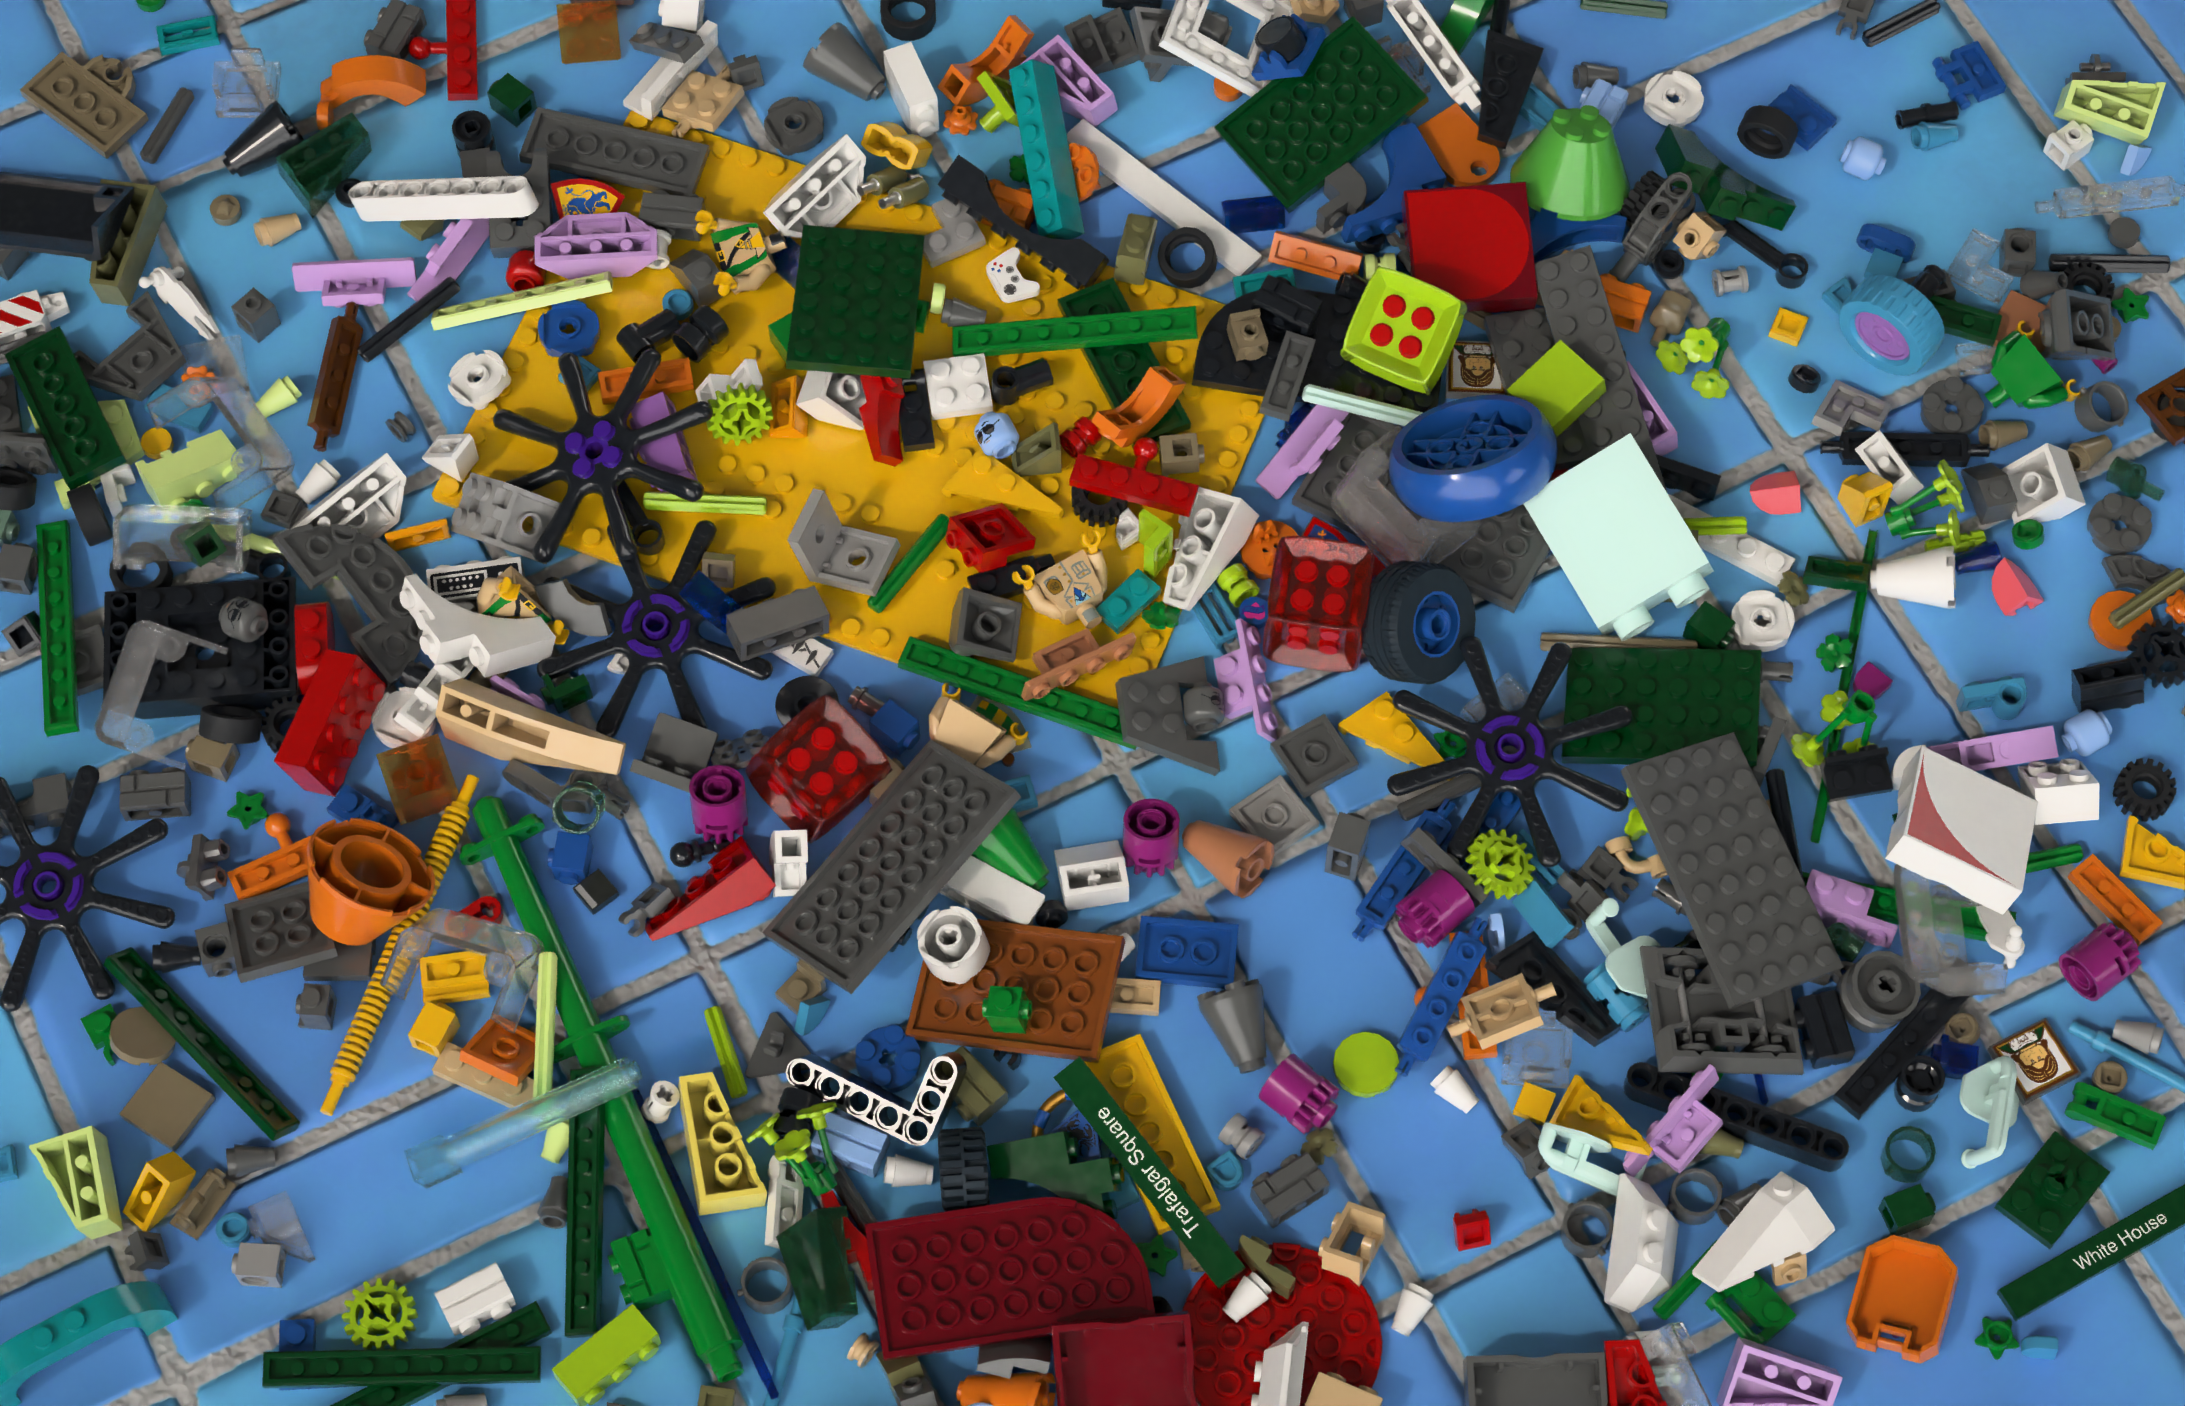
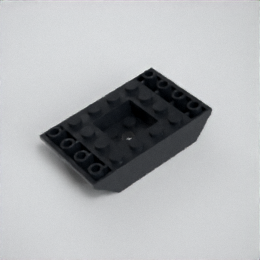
M283 577L105 592L103 707L140 719L201 715V708L207 705H235L253 710H265L267 707L272 709L273 701L277 700L278 704L283 702L281 697L287 696L289 698L296 694L297 670L294 616L296 578ZM235 597H244L258 602L266 609L268 628L263 635L253 642L240 641L226 635L222 631L219 621L220 610L226 602ZM211 649L214 651L210 659H198V655L202 650Z

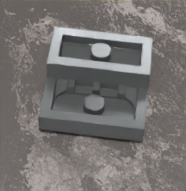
M1121 7L1096 19H1093L1092 15L1089 14L1064 26L1075 53L1095 74L1124 67L1140 60L1136 40Z
M376 939L368 944L359 946L346 945L335 941L338 957L305 965L303 970L305 981L371 980L372 958L376 951Z
M1052 1335L980 1346L978 1348L976 1371L1009 1379L1013 1366L1047 1374L1051 1359Z

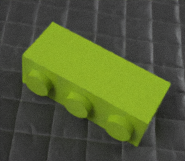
M632 1304L553 1367L552 1371L555 1379L578 1406L593 1405L605 1394L604 1390L612 1383H620L625 1380L632 1372L631 1368L641 1360L645 1362L652 1358L659 1350L658 1346L662 1343L657 1331Z

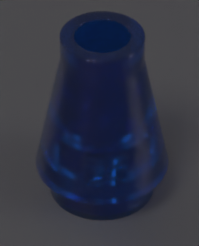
M1985 540L1964 553L1955 556L1957 574L1995 570L2002 560L1997 543L1995 541L1988 543Z

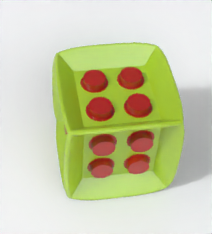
M1378 266L1370 278L1354 312L1340 354L1344 360L1352 362L1369 373L1407 389L1430 395L1455 345L1463 323L1464 314L1467 312V304L1452 294L1422 280L1390 268Z

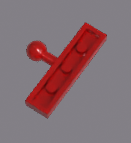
M446 0L447 42H430L427 38L418 36L410 41L408 50L410 55L417 60H424L430 54H447L448 101L478 100L476 0Z
M1142 437L1135 442L1133 452L1136 460L1133 468L1078 453L1069 479V486L1190 518L1199 485L1146 472L1148 461L1153 460L1158 453V445L1152 438Z

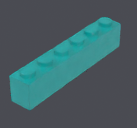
M1031 59L1010 69L1009 75L1038 234L1053 239H1074L1085 234L1055 69L1052 65Z

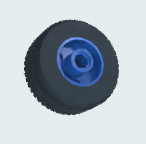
M1399 561L1390 564L1369 584L1359 610V639L1363 652L1370 664L1379 674L1390 680L1434 684L1446 679L1464 661L1460 650L1461 641L1468 636H1474L1475 606L1471 593L1463 579L1446 565L1421 561Z

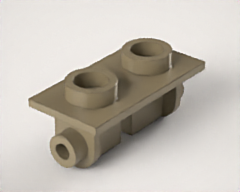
M209 1168L170 1221V1224L198 1240L234 1191L237 1184L225 1178L226 1175L221 1170Z

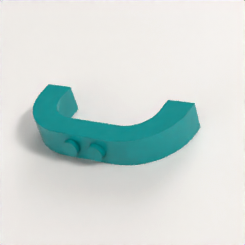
M137 1281L103 1290L0 1345V1406H17L22 1402L17 1394V1390L29 1377L108 1334L125 1328L138 1327L148 1336L178 1320L161 1286L150 1281Z

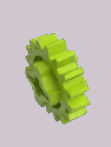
M739 383L737 389L726 385L727 392L722 393L717 390L715 392L717 399L708 400V403L713 408V416L710 420L706 421L708 430L712 431L715 439L722 437L724 444H727L731 439L734 440L736 446H739L742 439H745L749 444L752 441V436L762 437L761 429H770L769 420L773 419L770 399L766 398L763 389L757 392L753 384L748 389H744L743 383Z
M1490 829L1486 834H1480L1474 840V843L1468 847L1467 850L1471 854L1465 858V862L1473 866L1467 871L1468 874L1476 875L1477 877L1474 882L1475 886L1482 883L1485 886L1484 894H1488L1492 890L1496 899L1501 898L1503 895L1507 899H1511L1516 894H1521L1534 879L1530 874L1535 870V866L1528 864L1533 855L1525 854L1524 852L1527 844H1517V835L1513 834L1508 838L1504 829L1497 834L1494 829Z
M377 1278L376 1286L373 1287L365 1281L363 1282L365 1290L360 1292L353 1289L354 1301L345 1300L344 1305L350 1311L342 1314L343 1321L349 1323L344 1327L347 1335H353L351 1340L355 1346L363 1342L364 1350H371L373 1346H376L377 1350H381L386 1345H389L391 1349H397L395 1342L398 1339L405 1343L408 1341L405 1335L406 1330L415 1331L416 1329L414 1323L410 1321L411 1319L418 1318L416 1309H412L416 1304L413 1296L407 1297L409 1292L405 1286L397 1290V1284L393 1279L389 1281L387 1286H384L381 1278ZM402 1307V1316L398 1323L396 1315L400 1312L399 1308ZM363 1309V1317L360 1319L361 1324L358 1325V1315L360 1310ZM372 1310L381 1315L386 1314L388 1322L380 1317H374Z

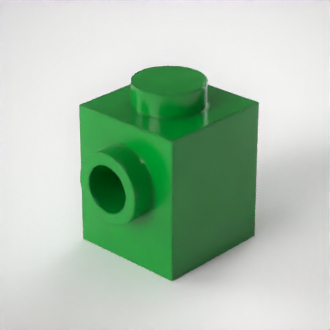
M990 986L989 996L983 999L982 1014L983 1017H986L993 1032L1026 1034L1027 1023L1032 1016V1001L1028 999L1023 987Z

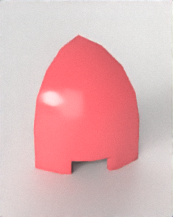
M1795 471L1765 475L1756 479L1750 485L1752 501L1760 510L1778 515L1801 512L1800 484Z
M2005 557L1999 562L1992 576V592L2005 616L2016 615L2015 610L2026 605L2031 610L2044 601L2033 582L2019 566Z

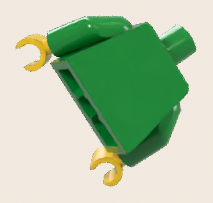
M2020 321L2015 330L1997 344L1991 361L1992 370L1990 372L1999 383L1984 395L1995 409L2010 397L2019 408L2024 406L2027 409L2051 407L2063 401H2074L2080 394V391L2074 393L2070 390V386L2077 381L2070 379L2064 384L2062 379L2030 341L2035 330L2032 329L2029 333L2023 332L2021 329L2026 322Z

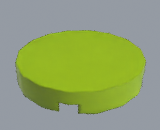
M1370 1032L1355 1033L1344 1039L1335 1050L1333 1071L1342 1089L1350 1094L1364 1098L1375 1097V1095L1389 1090L1396 1081L1398 1073L1395 1071V1068L1399 1063L1398 1054L1391 1042L1379 1034Z

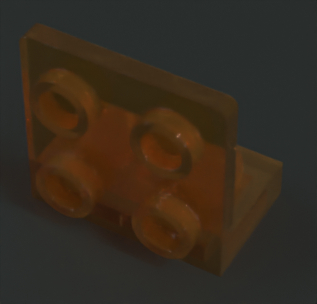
M616 0L556 5L563 64L621 59L617 19L619 10Z

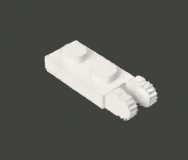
M772 1155L768 1165V1177L770 1180L765 1245L793 1252L800 1248L804 1184H802L801 1177L788 1162L787 1166H785V1159L778 1161Z

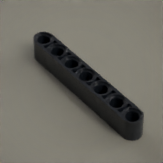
M1639 1062L1630 1066L1627 1071L1623 1089L1625 1095L1632 1101L1667 1113L1668 1106L1674 1098L1666 1096L1664 1090L1673 1089L1682 1096L1690 1087L1691 1079L1672 1072H1659L1658 1067ZM1642 1078L1648 1085L1644 1087L1637 1086L1632 1079ZM1713 1087L1701 1100L1707 1102L1711 1106L1709 1110L1722 1119L1723 1125L1720 1127L1721 1129L1754 1146L1827 1172L1838 1170L1848 1154L1849 1145L1845 1137L1826 1128ZM1728 1113H1738L1743 1118V1121L1736 1122L1728 1117ZM1768 1124L1773 1127L1775 1132L1771 1134L1765 1133L1759 1125ZM1792 1136L1803 1137L1807 1144L1798 1145L1794 1143ZM1830 1147L1835 1149L1839 1156L1830 1157L1824 1152V1148Z

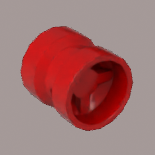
M1084 416L1074 423V428L1071 430L1066 429L1059 435L1061 446L1074 459L1077 458L1078 453L1084 455L1089 446H1095L1102 440L1096 425Z

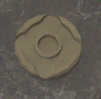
M144 1007L128 1008L119 1013L111 1023L109 1033L111 1049L120 1059L132 1065L140 1066L141 1063H149V1066L156 1065L166 1060L174 1051L176 1040Z

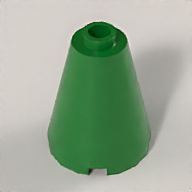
M1011 808L971 856L1039 892L1048 884L1049 881L1046 876L1050 872L1015 808Z

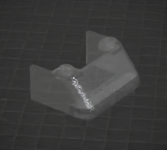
M193 377L147 404L153 424L158 430L188 410L203 407L213 401L245 445L236 450L231 457L232 469L238 477L212 493L218 513L221 517H224L289 476L294 469L295 462L291 451L236 379L232 377Z
M1397 425L1359 454L1333 490L1331 506L1335 513L1387 567L1399 561H1421L1438 564L1478 534L1480 520L1455 523L1434 521L1423 517L1417 520L1378 480L1388 470L1391 447L1396 436L1402 430Z
M127 505L113 518V569H120L124 564H126L127 569H146V564L153 561L192 562L176 536L201 520H205L212 524L227 549L226 552L208 563H216V566L222 567V571L226 573L242 574L249 562L252 510L227 507Z
M140 620L135 622L128 630L94 725L97 738L105 744L185 770L187 764L150 752L154 734L148 724L134 719L155 658L166 662H175L183 657L188 643L221 654H227L228 648L152 621Z
M441 907L431 910L400 933L381 979L380 985L399 999L405 1000L420 963L419 959L428 952L432 941L486 956L487 960L483 970L484 976L491 984L501 987L490 1018L508 1032L515 1033L538 974L539 954L545 952L544 944L539 938L528 932Z

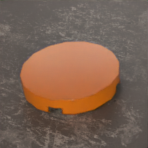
M2121 590L2107 592L2098 597L2091 607L2088 618L2089 628L2092 629L2095 639L2108 649L2121 652L2129 651L2126 648L2133 640L2131 636L2137 630H2140L2146 622L2152 625L2154 621L2151 609H2149L2121 629H2116L2109 622L2108 618L2111 612L2135 597L2136 595Z

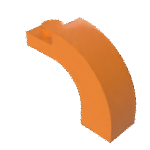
M1009 15L990 46L982 54L969 62L951 64L937 88L955 106L970 105L983 100L988 94L977 80V77L984 71H988L1008 81L1010 79L1009 70L1026 60L1027 56L1023 52L1033 38L1034 33L1016 15Z
M368 55L345 59L332 65V76L321 82V101H332L333 109L358 96L380 95L388 97L406 107L426 95V70L412 62L390 56Z
M1165 366L1150 367L1136 390L1125 402L1111 410L1097 411L1091 422L1099 427L1098 431L1102 436L1114 441L1121 448L1127 447L1146 435L1163 418L1187 383Z

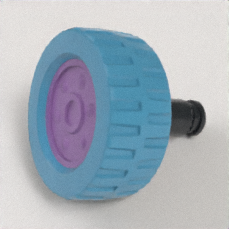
M1927 265L1924 268V272L1920 273L1911 284L1889 275H1873L1864 279L1848 296L1839 311V324L1848 343L1867 362L1887 373L1906 376L1921 370L1933 357L1944 340L1945 329L1943 321L1934 305L1929 301L1938 291L1940 285L1946 281L1944 271L1936 265Z

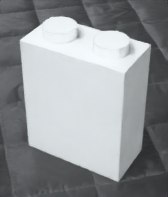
M912 42L883 51L886 86L908 133L928 137L934 132L939 131L937 95Z

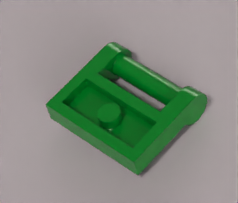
M1756 1271L1754 1277L1720 1292L1716 1291L1705 1302V1305L1711 1311L1715 1310L1739 1337L1762 1345L1769 1342L1797 1316ZM1731 1298L1761 1332L1756 1335L1726 1303V1300Z

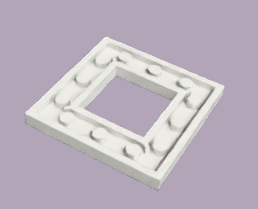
M1176 0L1158 46L1250 97L1254 96L1272 81H1256L1251 74L1261 54L1255 43V37L1261 27L1277 17H1282V15L1291 17L1294 14L1290 1L1226 0L1260 20L1247 58H1244L1198 32L1210 0Z

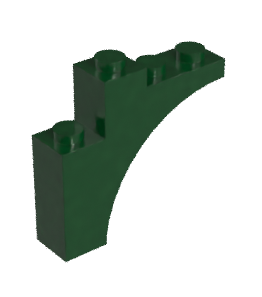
M1668 124L1655 147L1668 177L1676 172H1682L1689 176L1693 186L1692 192L1699 195L1707 213L1732 221L1735 217H1739L1782 231L1796 208L1793 200L1773 193L1729 168L1702 144L1693 131ZM1684 181L1672 183V186L1687 190V184Z
M1062 1131L986 1146L992 1179H1018L1031 1182L1048 1189L1060 1198L1076 1200L1078 1203L1102 1211L1113 1220L1117 1219L1116 1203L1114 1199H1110L1109 1193L1122 1191L1121 1183H1124L1125 1177L1121 1163H1117V1159L1114 1157L1077 1163L1076 1157L1080 1156V1147L1077 1138L1072 1136V1132Z

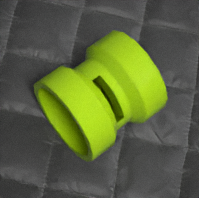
M1236 563L1226 568L1217 578L1218 585L1223 591L1229 593V600L1235 607H1240V604L1249 597H1256L1260 591L1256 582L1247 577L1248 571L1241 563Z

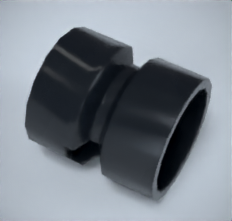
M471 110L459 114L454 119L452 133L459 157L461 151L488 147L490 151L496 150L490 120L485 114Z
M701 305L689 317V322H683L671 334V339L685 357H689V360L699 363L712 350L711 345L719 344L729 334V328L717 312L706 305Z
M1926 1055L1912 1057L1904 1064L1894 1086V1096L1904 1109L1912 1112H1922L1929 1109L1935 1103L1945 1081V1072L1941 1064L1934 1058Z
M793 1087L785 1088L777 1107L780 1110V1116L773 1127L780 1136L778 1140L784 1139L785 1135L792 1130L799 1132L802 1129L809 1130L811 1139L814 1128L811 1125L813 1124L812 1119H797L796 1114L801 1109L824 1102L816 1095L805 1090Z

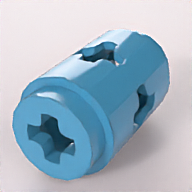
M1605 962L1597 966L1584 978L1583 981L1587 985L1586 989L1596 1001H1600L1603 1005L1606 1003L1605 998L1609 1001L1607 1005L1608 1014L1618 1025L1621 1024L1620 1028L1625 1033L1634 1029L1649 1016L1650 1013L1646 1007L1647 1001L1641 996L1631 993L1627 995L1625 991L1620 990L1607 972Z

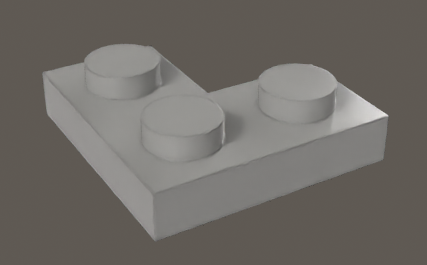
M946 199L932 204V212L942 229L924 237L923 255L931 268L986 245L985 237L977 223L966 213L968 208L960 202L955 206Z
M1835 380L1814 415L1811 424L1839 437L1850 419L1879 431L1889 415L1892 405Z

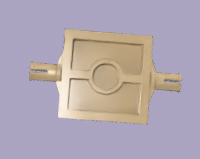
M727 65L715 77L692 70L663 105V116L676 120L679 123L672 130V135L675 138L682 139L687 131L692 128L704 129L714 133L744 96L742 85L728 81L731 77Z
M1521 973L1462 997L1465 1018L1447 1025V1028L1452 1038L1471 1031L1477 1037L1483 1050L1544 1025L1539 1013L1538 1002L1557 994L1552 982L1533 990L1526 983Z

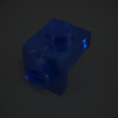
M1942 1034L1938 1044L1933 1043L1930 1057L1941 1064L1945 1077L1962 1080L1964 1074L1978 1068L1979 1046L1949 1042V1035Z

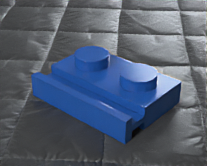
M1792 84L1788 86L1784 93L1782 92L1768 105L1781 110L1793 119L1798 128L1795 142L1806 151L1811 149L1831 127L1833 128L1837 120L1836 117Z

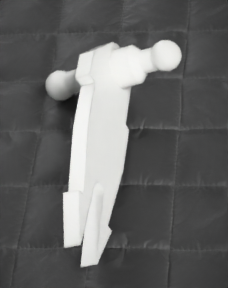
M161 266L155 268L148 277L143 276L139 279L140 287L148 288L150 285L155 287L159 298L165 304L169 303L180 316L199 331L198 334L211 342L216 340L203 324L205 323L215 334L219 333L220 331L211 315L208 316L184 283L176 279L184 276L185 271L182 267L177 266L171 269Z
M1973 901L1980 922L1987 932L1985 939L1990 948L2004 955L2003 963L2006 968H2014L2016 960L2024 953L2025 944L2021 937L2022 928L2016 924L2008 909L2002 915Z

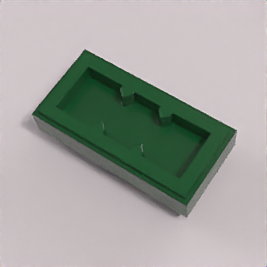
M1808 556L1803 575V584L1866 593L1871 565Z

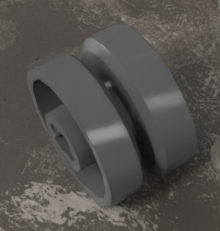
M1874 951L1864 955L1839 978L1835 989L1845 1020L1852 1027L1867 1033H1880L1891 1029L1914 1010L1921 995L1920 980L1914 967L1904 957L1891 951Z

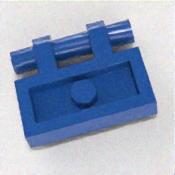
M1978 41L1952 50L1950 54L1952 62L1946 64L1942 57L1932 61V65L1936 70V77L1940 82H1944L1949 90V98L1951 101H1955L1961 110L1971 105L1967 95L1973 94L1979 103L2005 92L2006 84ZM1960 73L1965 82L1959 84L1954 75Z

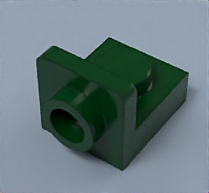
M548 674L542 675L544 687L540 688L541 694L548 706L554 705L558 714L593 698L589 682L584 674L578 677H569L556 687L553 685Z

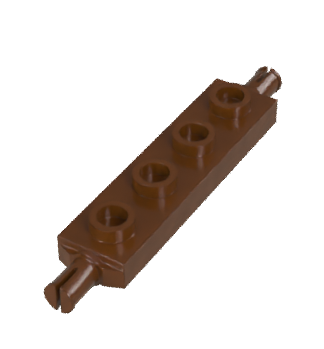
M353 302L346 303L344 316H337L331 320L307 423L308 426L317 432L313 448L320 452L326 451L329 437L334 438L340 434L358 355L357 348L360 346L363 328L356 322L359 305Z

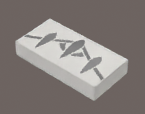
M813 638L770 652L814 677L819 676L834 655L833 649Z

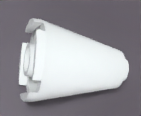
M1944 546L1878 563L1876 570L1870 571L1871 589H1877V595L1947 609L1955 608L1956 598H1954V590L1956 589L1955 554H1953L1954 546Z

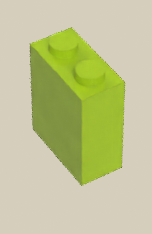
M1559 340L1507 389L1508 396L1527 400L1541 410L1550 422L1556 438L1606 392L1604 378L1562 340Z

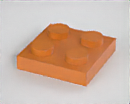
M494 1014L461 1049L459 1060L518 1087L534 1069L536 1033Z

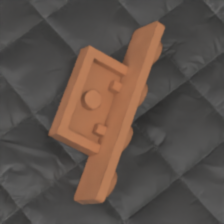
M1086 628L1033 653L1032 660L1042 675L1025 682L1021 697L1024 701L1032 698L1040 699L1046 696L1051 689L1059 685L1063 687L1075 682L1079 676L1087 672L1090 674L1098 672L1108 662L1115 659L1116 661H1121L1127 658L1132 653L1136 636L1132 632L1100 647L1089 629Z

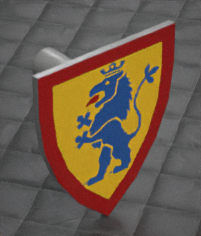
M576 178L550 183L559 220L566 215L616 213L625 198L623 194L613 187L596 180Z

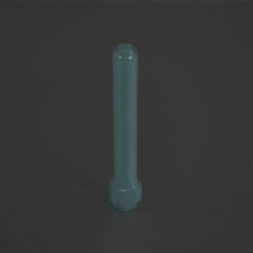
M623 1057L445 1138L442 1135H438L405 1150L413 1181L425 1188L432 1187L463 1173L461 1168L639 1088V1080L642 1079V1073L635 1060L630 1062L627 1057Z

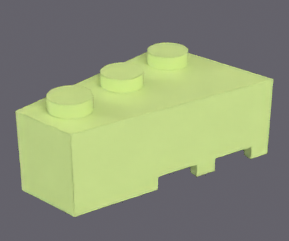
M2072 80L2062 88L2053 116L2069 122L2074 120L2079 125L2084 123L2094 131L2130 144H2140L2149 136L2166 82L2152 84L2134 81L2118 83L2100 80Z
M221 429L187 442L186 446L188 448L173 454L170 449L163 451L160 454L162 458L147 464L144 460L135 462L147 493L166 519L174 514H180V508L183 503H188L190 499L208 497L216 488L226 482L234 481L242 472L246 471L241 455Z
M91 1125L29 1145L31 1152L41 1164L45 1176L52 1183L58 1194L57 1197L78 1231L93 1240L123 1230L108 1141L105 1135Z

